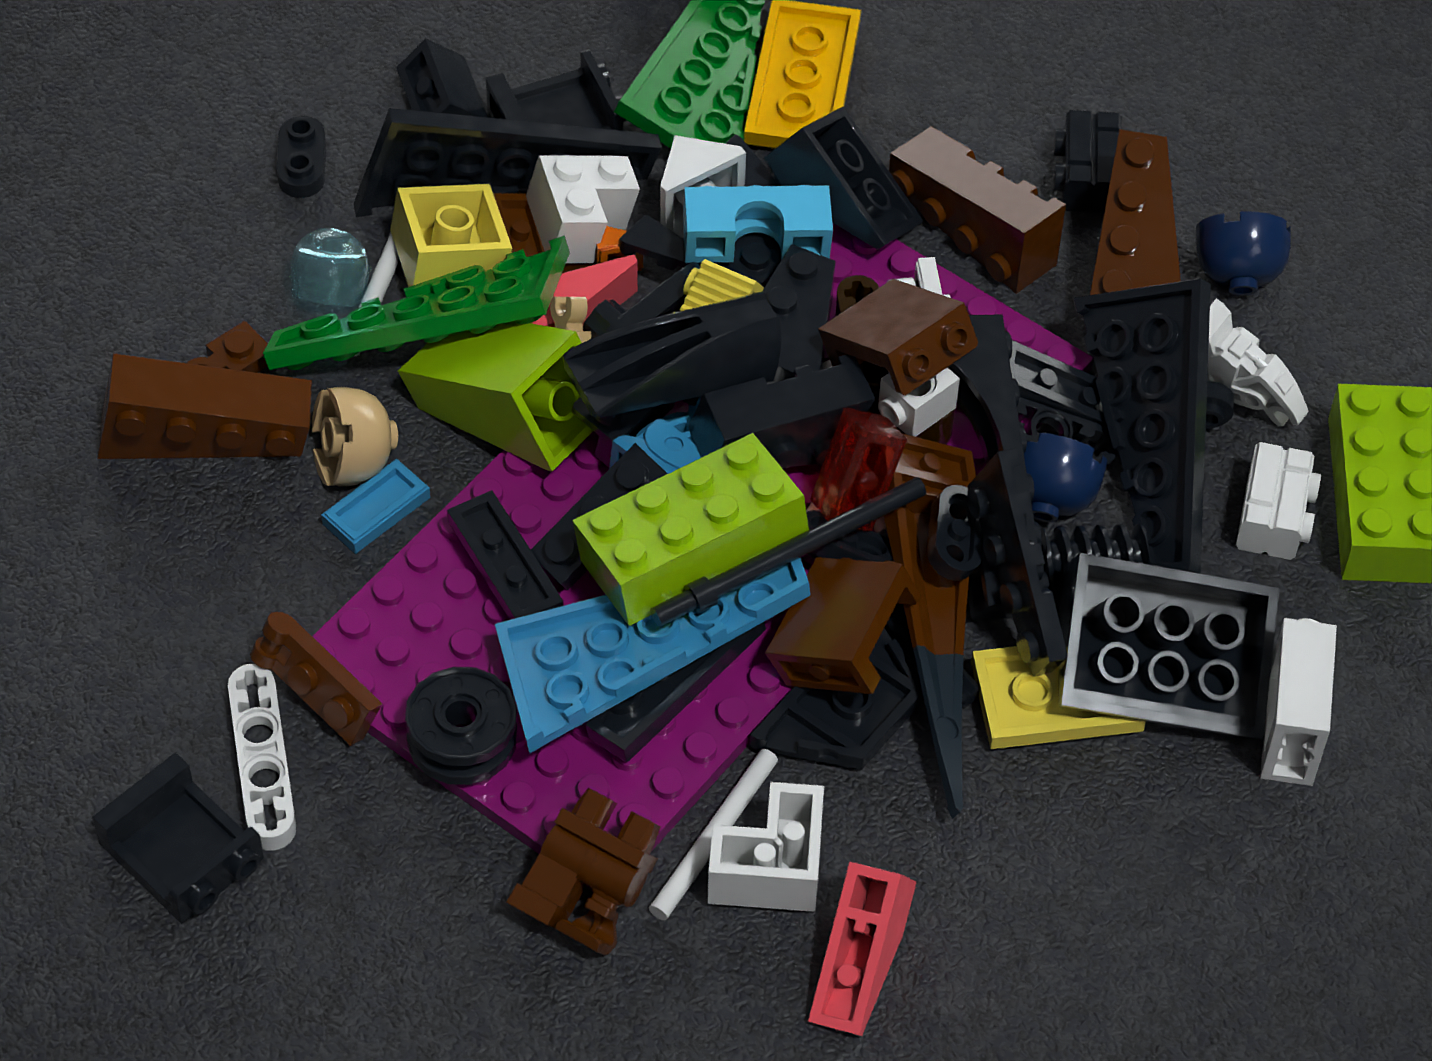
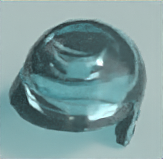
M319 228L305 235L294 248L291 257L290 280H292V296L304 301L332 306H359L367 289L369 272L372 271V266L368 261L365 248L361 242L351 233L338 228Z

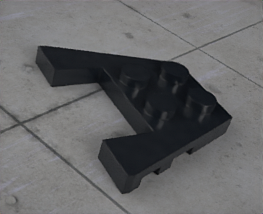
M735 134L725 143L741 146L746 152L744 186H779L772 178L769 170L741 137ZM647 214L619 238L618 247H620V253L629 256L639 253L657 259V266L674 270L678 266L684 268L690 264L685 263L684 238ZM753 232L745 234L735 241L734 262L713 263L755 280L765 288L781 262V250L778 242L771 236Z

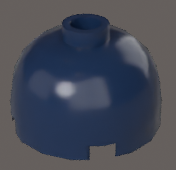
M1252 211L1240 212V221L1224 222V213L1205 218L1196 225V249L1199 265L1204 274L1215 283L1229 287L1230 293L1235 295L1254 294L1258 291V287L1271 283L1283 273L1290 256L1291 227L1287 228V221L1282 217Z
M1040 433L1037 442H1027L1024 459L1026 472L1032 476L1034 482V497L1031 502L1033 518L1044 522H1056L1058 516H1072L1088 508L1097 498L1102 486L1107 459L1102 456L1098 462L1092 458L1094 448L1054 434Z

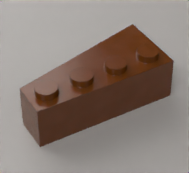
M932 126L890 153L889 172L911 204L922 213L930 225L937 226L954 240L956 246L963 253L970 254L982 264L993 279L1003 282L1017 294L1057 266L1066 209L1065 203L1055 197L1046 202L1036 196L1038 195L1036 186L1025 180L1018 184L1005 178L1003 167L991 160L984 165L976 161L972 149Z
M1119 129L1090 295L1181 281L1168 143L1165 136Z
M113 353L102 408L97 459L302 456L310 427L312 380Z

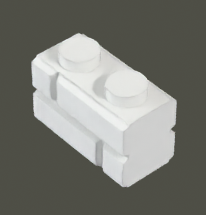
M1263 442L1255 444L1236 546L1239 550L1258 554L1267 552L1268 556L1291 560L1296 557L1299 542L1309 543L1315 514L1305 512L1307 502L1316 503L1321 474L1312 473L1315 457L1312 452L1293 448L1283 450L1282 446Z

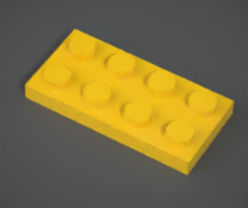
M789 0L771 1L744 130V142L746 144L777 148L802 127L845 106L860 26L861 10Z

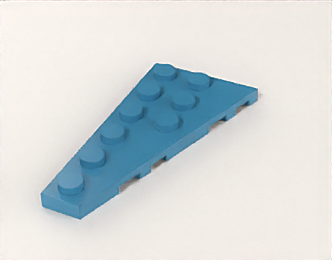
M798 558L719 597L717 605L699 614L693 610L661 627L655 623L652 615L628 626L606 595L496 623L498 639L529 753L811 596L809 581L801 559Z

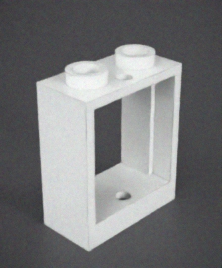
M1284 618L1271 665L1260 779L1313 786L1330 732L1337 625L1319 623L1308 618L1298 620Z

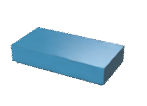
M395 459L384 467L380 473L364 482L321 514L322 524L356 554L431 498L430 487L398 459Z

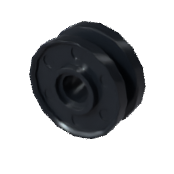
M476 667L447 668L432 673L417 684L407 700L405 715L407 746L413 762L427 776L446 784L471 785L492 778L507 766L516 750L517 709L510 689L494 674ZM467 724L468 726L456 727L455 725Z

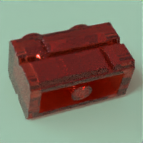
M844 408L810 497L811 502L817 509H820V513L827 521L888 491L907 442V438L900 430L896 429L897 427L889 418L860 410ZM876 520L858 529L872 531Z

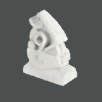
M1215 299L1210 306L1207 381L1221 383L1230 388L1234 394V403L1255 410L1263 409L1277 426H1284L1288 419H1290L1292 425H1299L1309 411L1292 374L1276 354H1265L1258 347L1260 340L1243 327L1233 328L1231 312L1223 302Z

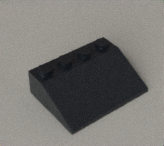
M1079 553L1064 565L1058 617L1068 658L1059 665V707L1258 741L1263 740L1280 588Z

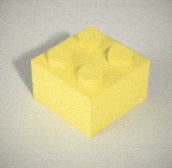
M490 184L397 188L390 231L408 287L473 265L482 266L484 271L490 270L500 261L507 259L506 255L512 252V246Z

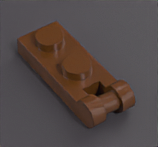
M283 612L271 613L262 629L264 636L256 640L251 650V660L263 669L272 670L350 746L364 739L382 703L290 615Z

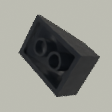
M844 107L802 127L763 158L770 168L772 178L779 186H829L832 223L877 250L923 222L921 216Z

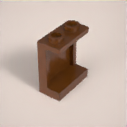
M896 279L890 280L818 328L832 367L840 365L838 357L846 354L856 357L859 365L867 361L888 370L896 392L902 395L909 394L978 345V340L964 302Z
M816 557L807 574L811 596L789 607L765 654L786 686L873 694L881 677L871 663L869 656L896 604L915 605L921 594L902 563Z

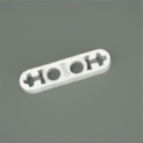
M246 664L237 668L231 674L228 681L247 828L253 827L260 834L262 849L278 850L284 848L293 840L296 834V821L275 679L269 669H263L256 664ZM257 684L260 707L250 709L247 686ZM255 725H266L273 730L271 737L261 743L250 742L244 737L246 731ZM262 769H272L280 775L275 784L266 788L253 785L250 779L254 773ZM274 803L277 829L267 830L263 805Z

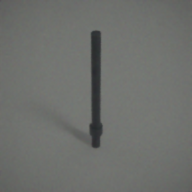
M915 477L709 580L703 576L685 585L684 592L650 609L651 615L655 623L661 627L693 610L699 614L717 605L719 597L925 496V485L919 477Z

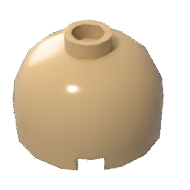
M348 387L327 388L328 390H321L314 404L312 417V433L321 432L322 448L313 449L318 475L323 484L327 486L362 484L381 472L388 461L390 450L396 449L398 444L396 422L389 420L385 407L377 397L366 391Z

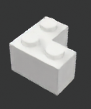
M539 155L526 198L544 251L551 249L549 240L565 235L570 250L566 263H594L596 244L601 243L606 226L626 230L640 188L628 156Z
M770 782L767 829L724 825L712 826L708 872V904L815 912L824 786Z

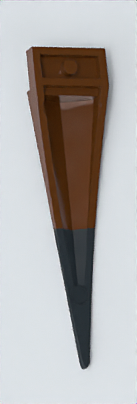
M886 430L877 440L883 481L877 487L879 495L915 477H919L926 488L925 496L885 515L884 520L893 561L903 564L921 594L917 604H903L947 806L949 814L953 819L963 809L962 685L969 577L961 581H952L939 575L932 568L928 560L927 547L932 503L946 487L951 485L967 487L976 477L973 454L969 450Z

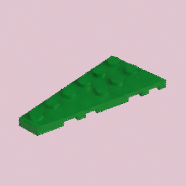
M691 0L623 95L614 112L646 133L659 134L660 142L669 148L672 147L675 135L723 144L735 134L744 139V132L742 130L745 114L749 108L756 63L755 47L760 37L761 25H759L765 0Z
M565 235L549 240L550 250L526 257L522 249L507 254V259L500 261L487 271H484L482 266L473 265L404 288L406 298L385 305H381L379 297L362 302V307L352 311L347 317L339 319L336 314L329 313L277 330L273 333L263 352L268 368L271 370L287 367L288 370H298L316 360L332 358L334 361H343L354 357L361 351L377 348L379 352H388L401 347L406 342L423 339L426 343H433L445 339L451 333L469 330L470 333L477 334L486 332L501 323L515 321L517 324H528L534 322L543 315H546L569 257L570 250Z

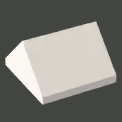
M675 135L660 185V223L684 238L683 205L685 187L744 186L746 152L741 146Z

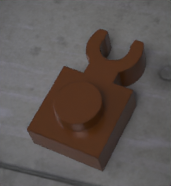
M244 320L206 344L208 357H197L187 363L258 373L268 366L263 354L268 343Z

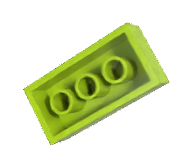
M1338 384L1328 422L1342 580L1432 583V387Z
M754 433L572 520L581 562L628 626L651 616L650 609L684 592L685 585L703 576L709 580L809 530L804 494Z

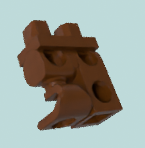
M588 788L578 800L572 812L564 808L560 810L555 820L557 824L547 835L539 856L522 885L517 883L507 903L542 923L556 928V930L597 953L608 955L617 944L616 923L619 914L616 910L618 906L632 907L645 884L648 872H652L658 860L650 855V852L655 845L661 826L631 811L619 835L615 836L604 830L618 803ZM586 885L591 887L593 894L591 898H588L584 906L589 908L590 911L572 922L568 921Z

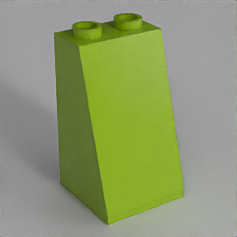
M515 321L497 324L494 328L483 333L473 334L469 330L451 333L443 340L427 343L398 370L418 409L548 471H553L593 432L590 427L572 413L573 403L580 398V395L564 368L563 355L569 349L582 343L576 331L532 323L517 324Z

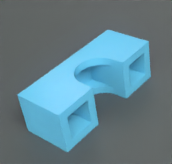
M753 185L685 187L683 205L685 263H701L704 259L711 262H734L735 241L739 237L753 232L764 233L774 238L780 246L781 260L791 244L830 259L833 224L829 186Z

